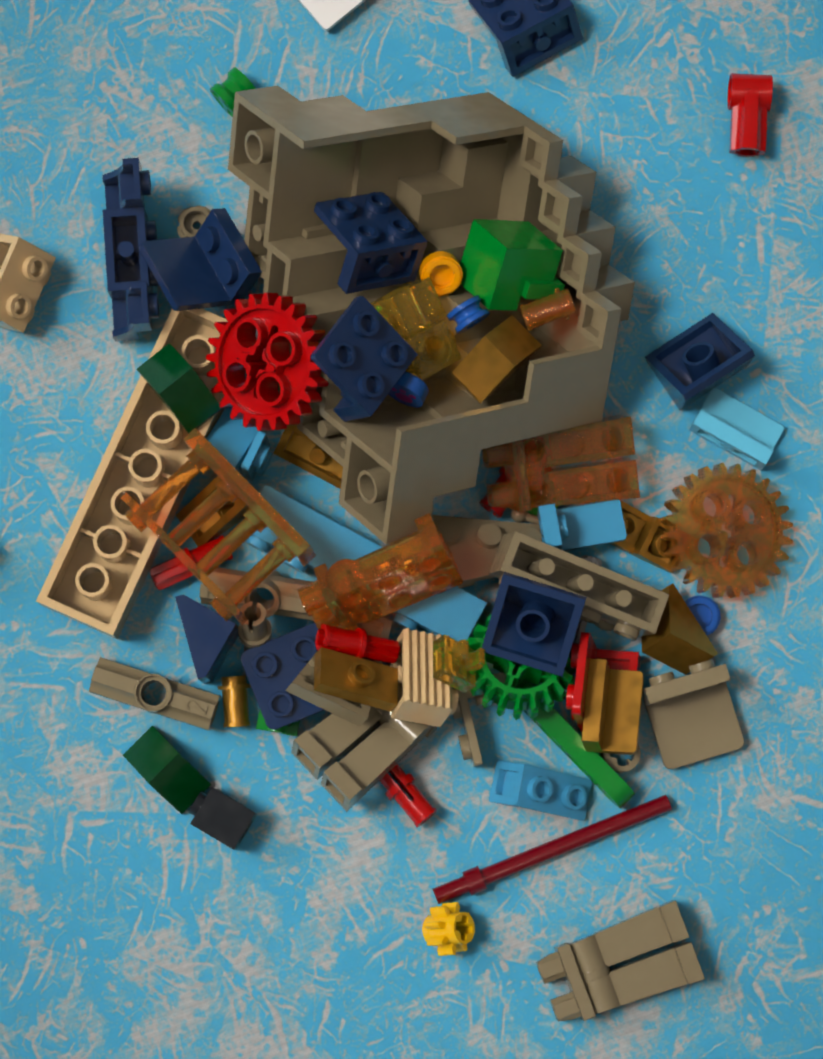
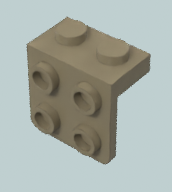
M712 659L689 666L691 674L675 679L673 671L649 678L651 686L643 689L642 698L663 765L667 769H675L738 750L743 746L744 738L726 682L731 680L726 664L715 667Z

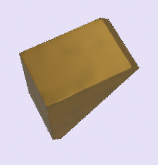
M511 315L486 334L451 372V375L481 404L542 345Z
M224 471L176 514V517L196 545L200 546L214 540L248 516L251 507L227 472Z
M672 583L661 590L670 595L656 633L641 636L642 653L686 675L690 672L689 666L708 661L718 653Z

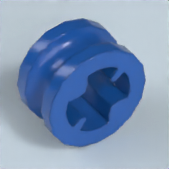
M479 295L466 300L447 314L449 321L454 320L457 323L455 330L458 334L471 329L490 315L488 309L480 307L481 298Z

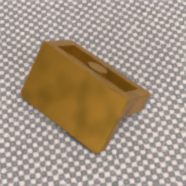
M590 659L581 740L586 752L635 755L637 753L644 675L641 671L610 669L606 659Z

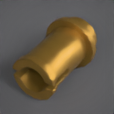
M246 675L221 677L222 685L218 686V690H222L224 728L251 726L247 688H251V685L247 684Z

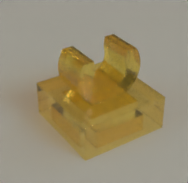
M446 635L433 641V678L463 693L476 687V672L474 671L481 669L485 665V649L479 648L475 651L469 647V641L465 639L456 641Z

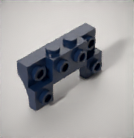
M139 158L122 159L123 164L118 169L102 175L106 198V209L103 210L107 289L112 299L114 325L112 334L115 342L140 340L139 332L153 331L152 319L159 318L158 294L153 293V286H159L139 250L143 241L157 240L156 221L148 220L144 204V196L151 195L149 170L142 171Z

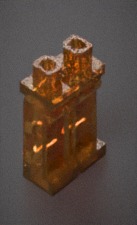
M615 415L604 417L602 421L482 449L485 468L502 466L505 468V482L487 484L486 490L489 506L524 512L530 511L532 508H538V506L554 503L555 506L640 498L635 459L622 457L602 462L552 468V466L635 455L631 416Z
M430 513L414 520L418 528L417 532L354 561L343 559L334 563L330 568L325 563L313 568L317 580L298 588L297 591L304 610L308 616L312 615L318 629H321V624H328L336 627L341 625L343 629L355 630L358 628L357 623L363 624L374 621L464 583L451 549Z

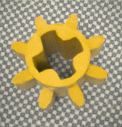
M459 902L442 903V906L430 907L431 915L425 918L422 926V933L427 946H438V956L455 955L456 952L467 951V944L471 942L475 934V924L470 913L460 912Z

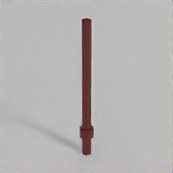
M663 795L485 868L479 869L476 866L462 872L463 877L435 887L432 890L438 904L470 892L471 896L487 890L486 885L669 812L672 810L668 797Z

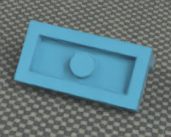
M713 388L689 431L761 471L774 451L773 449L784 431V426L721 390Z

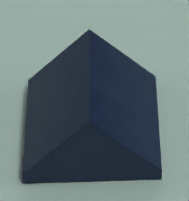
M711 313L645 356V359L678 409L682 410L746 368L755 355L753 350L714 313Z
M504 572L481 652L562 677L587 597Z
M184 594L176 596L197 678L204 684L214 681L239 636L238 626L236 623Z

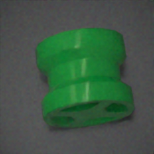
M233 67L228 72L227 79L222 84H214L210 88V92L222 108L233 117L235 92L256 88L240 70Z

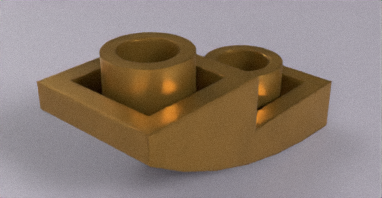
M620 500L627 537L624 541L610 544L660 569L673 573L690 535L657 517H650Z

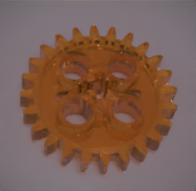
M724 463L714 465L713 471L708 466L698 469V477L693 473L684 477L686 487L678 485L672 489L678 500L671 499L664 503V506L672 512V515L660 518V522L670 526V531L659 537L661 540L671 541L672 547L663 554L664 556L676 555L678 560L671 570L685 569L687 571L683 579L684 584L691 583L697 579L698 593L706 592L711 587L713 598L722 597L725 591L729 599L739 597L741 591L745 596L755 593V585L759 588L769 585L767 575L776 576L781 573L779 567L774 562H783L789 559V556L780 550L782 546L793 544L792 539L783 536V530L792 527L793 523L782 521L781 515L786 513L789 507H777L775 501L780 497L781 492L776 491L769 494L766 491L770 482L768 478L756 483L755 469L748 470L742 475L740 464L730 466L728 472ZM729 495H732V496H733V504H732V505H731V501H730V499H729V497H728ZM705 497L710 498L716 506V512L713 517L708 515L704 509L703 502ZM744 505L749 506L754 512L753 524L748 523L743 516ZM723 524H725L727 531H731V537L728 538V533L722 531ZM700 538L705 539L709 543L710 554L708 558L704 557L698 549ZM740 545L746 548L749 553L747 565L743 564L737 556V550ZM721 557L724 563V567H721L719 564Z

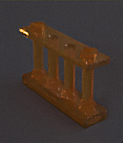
M194 428L183 439L191 451L186 455L188 460L140 505L126 492L121 497L129 508L124 515L141 533L148 528L215 597L209 604L226 622L233 616L243 625L248 619L237 607L238 604L285 560L290 562L295 557L305 567L316 554L311 545ZM210 470L219 479L214 485L217 489L167 534L151 517L199 472L205 474ZM238 499L248 509L243 514L245 519L196 564L180 546L228 501L232 504ZM266 528L276 538L272 543L274 548L224 594L208 576L256 531L261 533Z

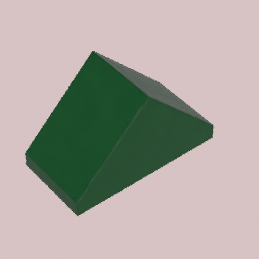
M170 343L137 368L140 375L189 435L222 409L192 366Z
M151 726L123 754L138 773L181 814L194 803L201 791L205 792L212 785L154 726Z

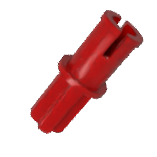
M221 535L219 538L192 550L186 547L183 549V554L153 566L149 571L155 587L158 590H163L192 576L198 579L206 566L215 567L227 560H232L233 555L224 536Z
M321 624V629H318L316 634L315 646L317 650L323 647L351 656L387 663H396L399 658L400 643L398 641L367 635L363 628L348 630L328 624Z

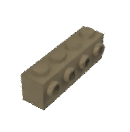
M517 531L502 536L489 571L490 575L499 578V586L503 573L507 572L585 596L587 598L581 620L597 625L600 620L615 626L613 629L614 633L632 640H637L638 635L645 636L656 633L670 595Z

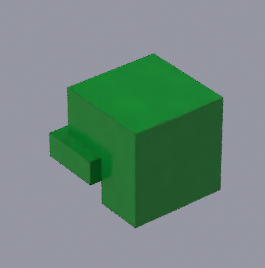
M473 219L460 263L463 271L461 285L473 296L479 295L481 303L488 310L517 311L521 296L525 299L560 300L565 285L555 275L563 250L529 221Z

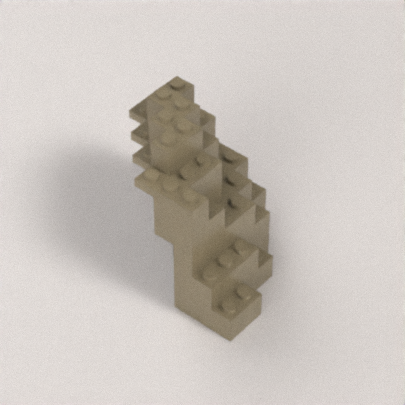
M278 85L237 91L234 98L228 170L250 186L244 241L262 271L260 277L264 279L263 294L278 293L279 296H292L293 303H304L306 305L304 315H316L318 317L312 329L325 330L326 332L318 341L319 344L354 298L364 296L416 351L418 355L406 372L419 377L426 383L429 389V393L421 407L407 406L388 394L372 416L344 422L333 411L343 398L341 390L321 371L320 376L329 383L328 386L316 388L322 401L309 403L313 413L308 416H300V424L297 425V428L343 466L339 504L386 545L426 535L429 533L434 497L476 486L482 449L602 421L620 321L628 320L635 282L609 265L616 227L590 210L597 172L573 156L562 157L563 140L489 92L365 111L344 95L299 101ZM372 192L385 193L428 241L422 261L431 253L445 251L454 255L459 263H461L473 219L529 221L563 250L555 275L565 285L561 299L538 300L525 299L521 296L517 311L488 310L490 315L471 329L458 334L455 330L457 323L454 320L449 321L447 314L461 303L474 297L461 284L457 290L449 295L436 296L424 288L418 270L414 282L346 294L337 283L347 249L314 212L317 202L334 200L336 198H346ZM481 302L479 303L482 309H487ZM513 315L542 346L480 404L451 375V372L486 334ZM290 343V344H289V352H290V355H291L292 347H291V343Z

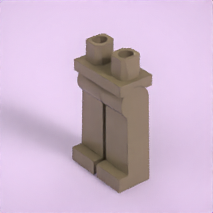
M375 707L370 708L368 719L360 727L331 713L310 731L306 730L294 739L291 753L316 780L323 776L321 785L347 812L425 736L428 738L435 732L437 727L393 719L391 717L392 711L389 712Z
M676 900L663 903L570 944L564 943L554 947L556 952L548 954L536 962L544 984L562 977L566 978L570 992L550 999L558 1022L578 1017L585 1021L596 1017L595 1014L683 985L705 980L692 942L681 943L610 970L609 966L689 938Z

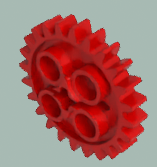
M278 293L249 294V299L235 300L236 309H224L223 311L228 322L214 323L220 336L208 338V342L216 347V351L206 355L205 359L215 362V368L206 374L208 377H217L218 383L211 389V392L224 394L219 404L220 408L233 407L230 418L232 420L243 419V427L245 428L257 427V431L287 429V425L300 424V416H308L313 413L309 403L322 401L316 388L328 386L329 384L320 376L322 370L311 359V354L319 345L318 341L326 333L325 330L312 329L318 317L316 315H304L306 305L304 303H293L292 296H279ZM256 329H257V333H258L257 340H256V336H255V334H256ZM290 343H291V347H292L291 355H290V352H289V344H290ZM278 384L280 385V395L278 392Z

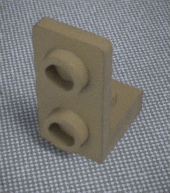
M503 672L494 674L500 682L505 683L506 678ZM464 681L454 685V689L458 691L459 699L453 718L454 720L462 718L465 730L464 735L458 736L463 759H472L473 767L483 765L468 700L475 699L477 706L482 705V699L485 694L472 696L470 690L473 682Z

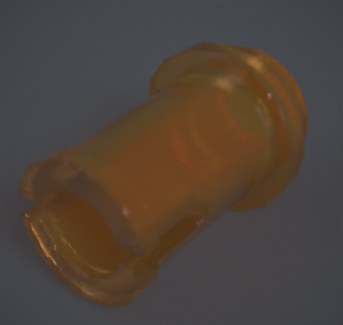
M555 288L554 294L525 305H519L528 331L563 317L567 321L570 319L569 315L576 313L575 305L568 289L560 291L559 288Z

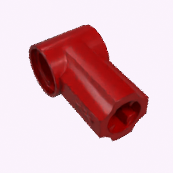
M730 74L727 97L728 110H731L729 153L741 157H754L765 154L767 112H770L773 93L772 75Z

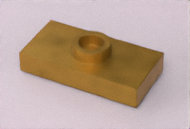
M321 647L315 653L314 691L391 712L398 705V668Z

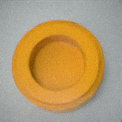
M437 251L429 254L422 261L419 268V276L424 288L429 293L436 296H445L458 289L463 279V271L454 255L445 251Z

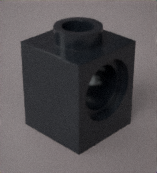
M213 787L208 794L201 791L189 810V813L194 816L190 823L191 825L233 850H237L257 816V813Z

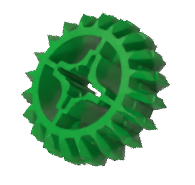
M490 614L486 618V626L477 624L474 628V637L467 639L465 649L468 652L463 654L462 664L467 667L464 671L465 682H473L470 690L472 696L485 694L482 699L483 707L487 708L493 703L497 704L496 713L499 717L505 713L506 709L513 710L515 720L520 719L522 710H527L530 717L534 719L538 716L539 706L549 713L554 707L553 700L562 702L566 697L565 689H567L568 684L574 683V677L571 674L575 673L576 669L571 668V652L562 677L523 664L521 667L519 666L516 675H513L516 662L481 652L491 617ZM487 662L493 664L494 669L505 674L506 680L504 684L491 673ZM526 683H533L538 685L532 688H519L521 685Z

